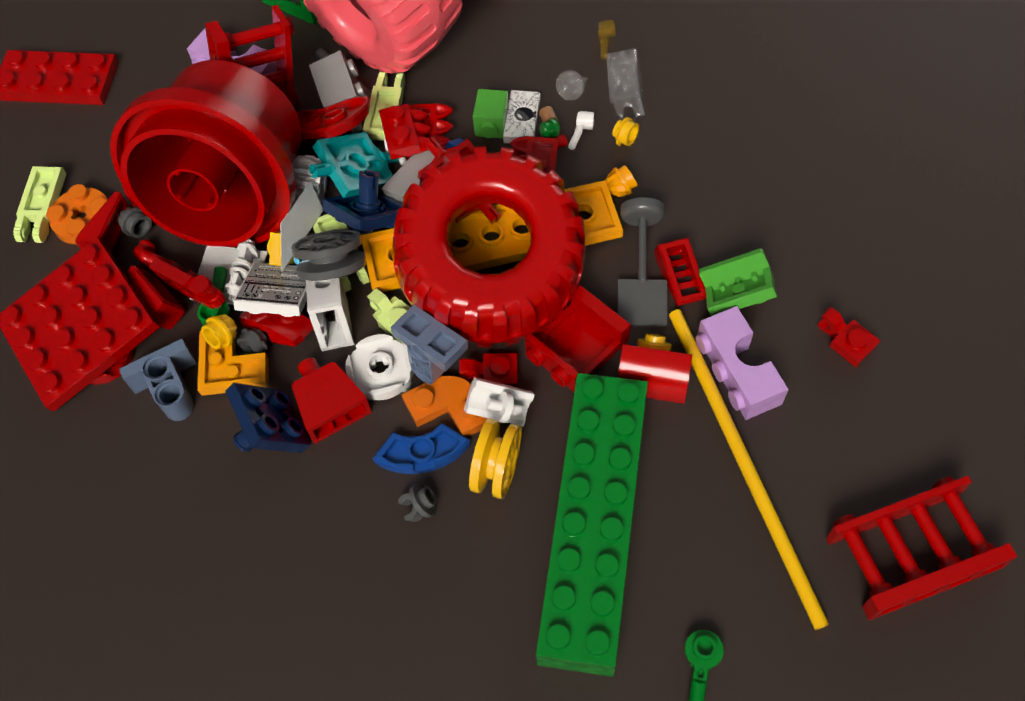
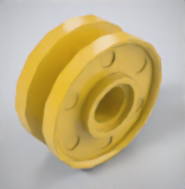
M490 418L485 421L479 434L469 475L470 491L482 493L489 479H491L493 497L505 498L510 488L519 457L522 426L510 424L503 438H500L499 421Z

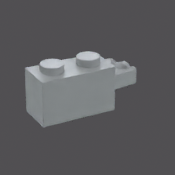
M341 50L309 65L323 107L353 97L367 96L360 81L357 82L355 78L359 75L354 61L352 59L347 60ZM362 122L351 130L353 134L363 130Z

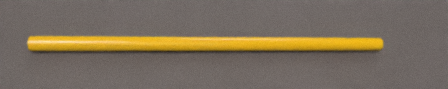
M674 310L669 314L670 320L686 354L692 355L691 365L815 630L824 628L829 625L827 618L681 310Z

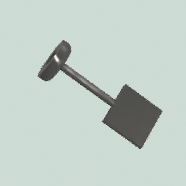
M633 198L622 203L620 215L625 223L638 227V279H618L617 314L630 323V326L667 327V280L647 279L646 227L662 221L665 216V206L661 201L654 198Z

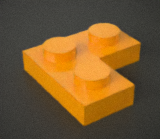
M200 331L197 390L201 396L226 393L225 391L234 382L269 388V358L265 352L236 356V337L229 346L215 349L206 342Z

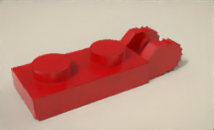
M157 257L149 265V268L169 287L208 308L217 309L225 302V295L214 287L213 283L204 275H198L192 270L186 272L176 262L171 260L168 264Z

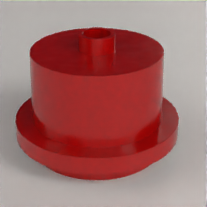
M206 60L186 67L168 88L156 89L135 99L127 107L113 128L110 152L114 169L122 185L140 210L153 222L166 231L190 242L207 246L237 248L239 243L248 239L254 241L255 245L268 240L270 232L280 230V223L294 205L296 178L292 164L300 150L302 129L293 105L285 94L269 79L253 69L234 62Z

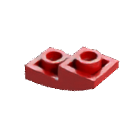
M244 311L238 317L244 328H257L260 331L267 332L271 342L293 347L303 342L305 337L314 329L311 320L302 314L300 316L284 317L280 314H252Z

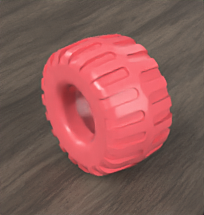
M303 0L308 11L313 12L316 16L318 24L323 29H327L337 44L347 48L350 55L356 59H362L367 66L390 74H400L408 71L436 49L455 24L462 10V0Z

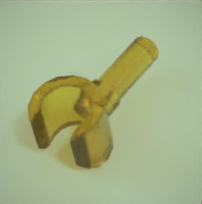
M613 20L601 21L599 23L598 38L601 42V59H607L608 38L615 37L616 35Z

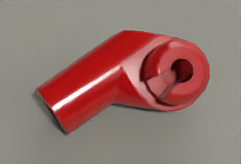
M146 239L141 240L133 251L134 256L148 268L156 257L168 264L171 261L154 253L156 251L155 244Z

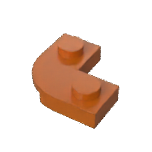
M440 376L431 385L424 383L401 394L402 400L417 428L449 413L459 433L468 438L481 431L485 421L488 419L468 414L463 410L471 383L460 377Z

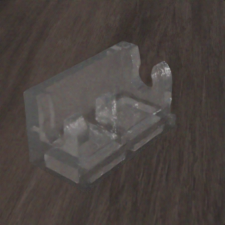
M636 48L606 54L610 103H614L617 115L624 117L623 108L627 106L633 107V112L636 116L645 115L641 69Z

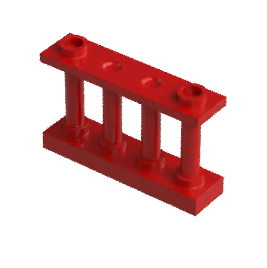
M278 5L272 6V24L234 34L224 32L217 20L205 23L210 60L234 62L248 68L276 61L277 71L263 76L272 83L278 84V88L289 99L296 111L295 104H298L299 100L294 88L291 35H294V27L290 17L284 16ZM274 37L275 48L235 59L231 57V52L235 50L234 47Z
M952 476L946 477L933 484V489L857 518L853 514H849L833 522L834 527L826 537L827 542L831 545L838 541L846 540L872 589L869 592L871 597L862 606L869 621L1005 568L1018 557L1010 543L997 548L994 547L993 543H987L959 496L972 483L969 476L954 480ZM943 501L946 502L974 550L971 552L973 557L961 561L959 556L954 557L926 509L927 507ZM909 514L913 515L940 562L937 566L939 568L938 571L927 574L925 569L920 570L893 520ZM879 526L906 575L903 579L905 581L904 584L893 588L891 583L885 582L859 533Z

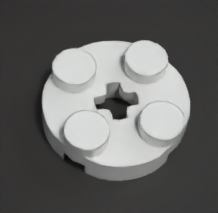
M377 334L366 337L355 345L356 350L352 352L351 357L348 355L346 359V374L364 393L367 401L393 398L401 392L407 391L412 384L411 379L414 372L410 367L407 345L393 340V336ZM382 361L384 365H389L381 373L371 370L376 368V363Z

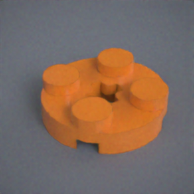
M76 184L70 187L68 192L61 195L48 208L46 217L49 220L51 229L60 240L68 244H76L75 239L80 231L108 199L97 189L86 188L82 184ZM82 212L86 213V216L84 218H76L78 214Z

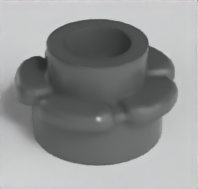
M243 328L241 330L242 335L237 339V344L246 354L264 353L268 350L266 344L268 339L259 329L252 328L248 330Z

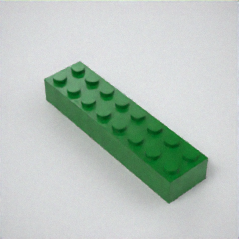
M577 373L536 650L538 666L614 677L648 381Z

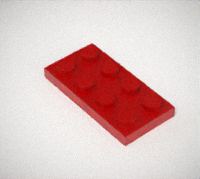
M7 50L0 67V101L104 105L119 61L115 54Z

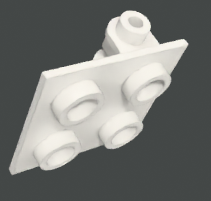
M250 239L239 243L237 248L207 246L198 275H204L212 282L214 268L217 266L225 267L227 269L224 287L225 302L234 305L233 300L253 262L265 263L268 251L257 250L255 242Z

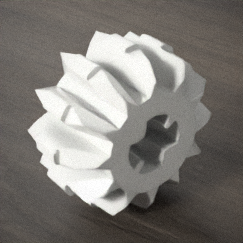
M298 155L293 161L292 167L296 178V198L294 203L310 181L320 203L322 204L324 195L327 192V176L312 178V174H309L310 165L321 164L320 159L316 158V156Z

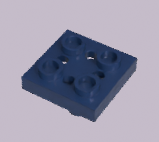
M364 170V172H359V195L343 198L342 195L323 199V211L334 217L336 221L342 222L360 232V234H369L374 229L383 227L394 228L397 210L402 208L403 204L378 191L380 178L378 172Z
M234 382L225 391L242 428L241 431L233 436L234 444L241 451L245 452L247 450V452H250L252 449L302 453L310 446L304 433V427L298 420L291 406V400L284 390Z

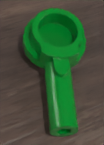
M217 266L214 268L212 283L214 287L224 294L227 269ZM223 302V305L217 309H211L200 304L197 315L204 326L206 320L211 316H229L230 307L227 302Z
M698 630L687 638L684 646L685 656L690 663L689 666L693 668L688 701H705L708 673L721 662L724 654L723 644L715 633L708 630Z

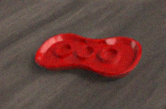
M358 96L319 109L296 111L302 129V142L309 139L332 138L352 130L369 114L370 98Z

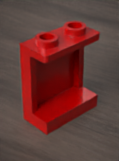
M579 285L574 296L571 298V304L555 320L547 325L536 337L532 334L525 337V353L535 366L540 367L542 365L548 370L552 379L559 386H567L575 392L577 373L594 375L623 347V344L629 341L631 324Z

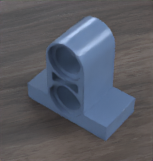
M413 305L391 326L392 335L407 345L412 371L419 379L429 385L433 384L468 349V340L434 319L425 311H422L416 305Z
M183 339L119 368L123 380L135 394L149 388L154 401L168 419L181 421L189 417L193 412L194 401L180 372L197 363ZM178 397L176 401L170 403L174 398Z

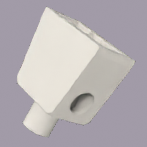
M341 277L322 281L306 280L307 311L321 350L327 351L354 345L349 305ZM331 310L335 312L336 321L333 322L326 319L327 312Z

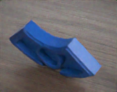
M443 423L432 432L421 436H403L393 432L373 457V462L381 468L403 474L427 473L455 461L470 447L471 442L468 438Z

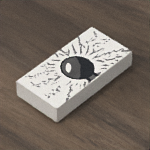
M511 90L503 134L504 143H510L522 136L535 137L541 100L540 92Z

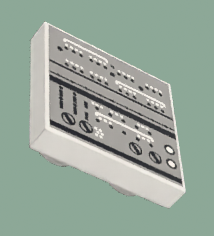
M253 262L233 300L234 309L248 311L252 314L271 313L280 314L284 317L300 316L307 301L306 280L298 277L297 266L286 265L281 273V266Z

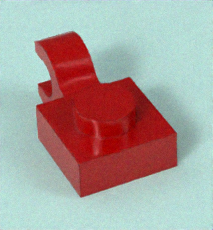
M832 307L821 316L823 319L817 324L823 332L834 338L829 347L855 368L881 341L854 319L846 325L842 315Z
M517 353L483 354V363L474 359H460V378L472 382L474 377L518 388Z

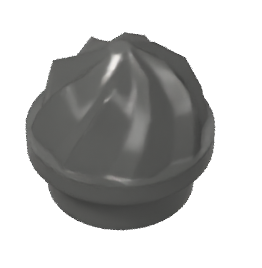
M127 206V209L122 210L118 218L122 232L135 238L146 235L152 226V220L139 207L131 208Z

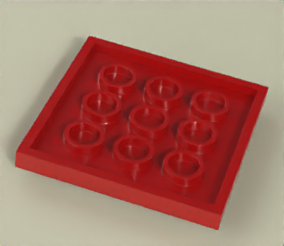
M98 237L0 313V329L45 408L53 412L160 328L105 243Z

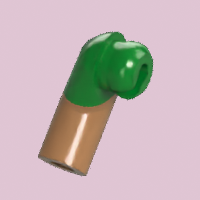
M551 106L543 107L539 111L542 120L539 128L540 135L545 138H557L560 134V122Z

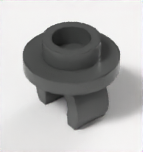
M416 483L409 488V493L403 494L398 499L400 505L408 506L413 504L412 511L404 516L405 521L418 522L423 517L429 518L436 513L437 498L428 486Z

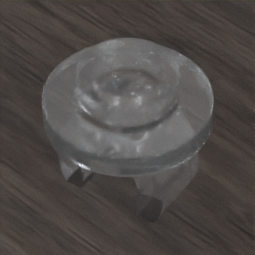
M573 70L564 71L557 77L556 89L562 98L575 100L583 94L587 78H582L579 73Z

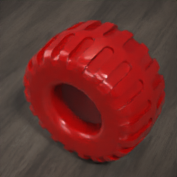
M487 146L472 147V154L460 157L459 151L444 156V165L439 168L434 164L425 168L420 175V184L412 183L406 190L403 197V207L399 208L396 213L392 241V259L399 285L411 306L416 305L466 340L476 342L477 347L492 348V343L505 342L506 346L520 343L521 339L525 336L539 334L552 320H555L574 296L581 281L585 265L586 248L584 221L579 216V204L573 192L565 193L564 180L554 170H551L548 174L543 171L542 161L536 157L528 155L526 160L516 157V150L508 147H501V153L487 152ZM481 203H497L513 209L524 220L530 233V247L525 258L514 268L499 274H480L465 268L453 256L448 244L449 232L455 219L466 209Z

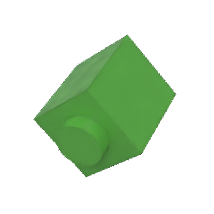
M478 89L473 112L475 136L503 138L509 106L508 91Z

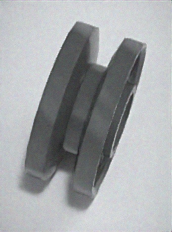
M350 229L331 230L309 235L292 244L291 248L293 256L303 260L296 268L298 277L302 280L322 281L343 277L363 268L366 265L365 253L360 250H354L362 244L360 232Z

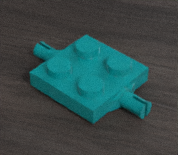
M366 132L320 139L314 144L313 150L320 159L321 164L310 165L309 174H312V178L330 176L342 197L347 198L359 195V172H364V170H372L380 174L378 191L382 190L381 188L393 176L388 163L398 162L399 158L391 160L389 151H380Z

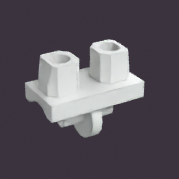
M474 377L463 410L468 414L498 420L501 423L524 426L527 409L533 401L535 394L525 389Z

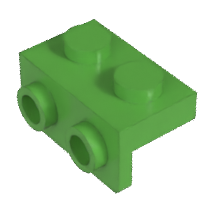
M761 248L699 269V276L706 289L707 309L711 316L735 306L741 309L754 304H761L777 297L773 271L764 250Z

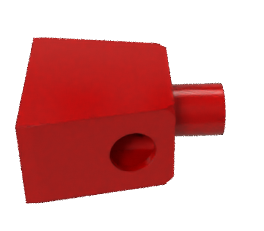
M307 358L298 365L302 378L294 381L291 386L304 426L314 444L372 413L364 393L335 362H330L320 367L315 358Z

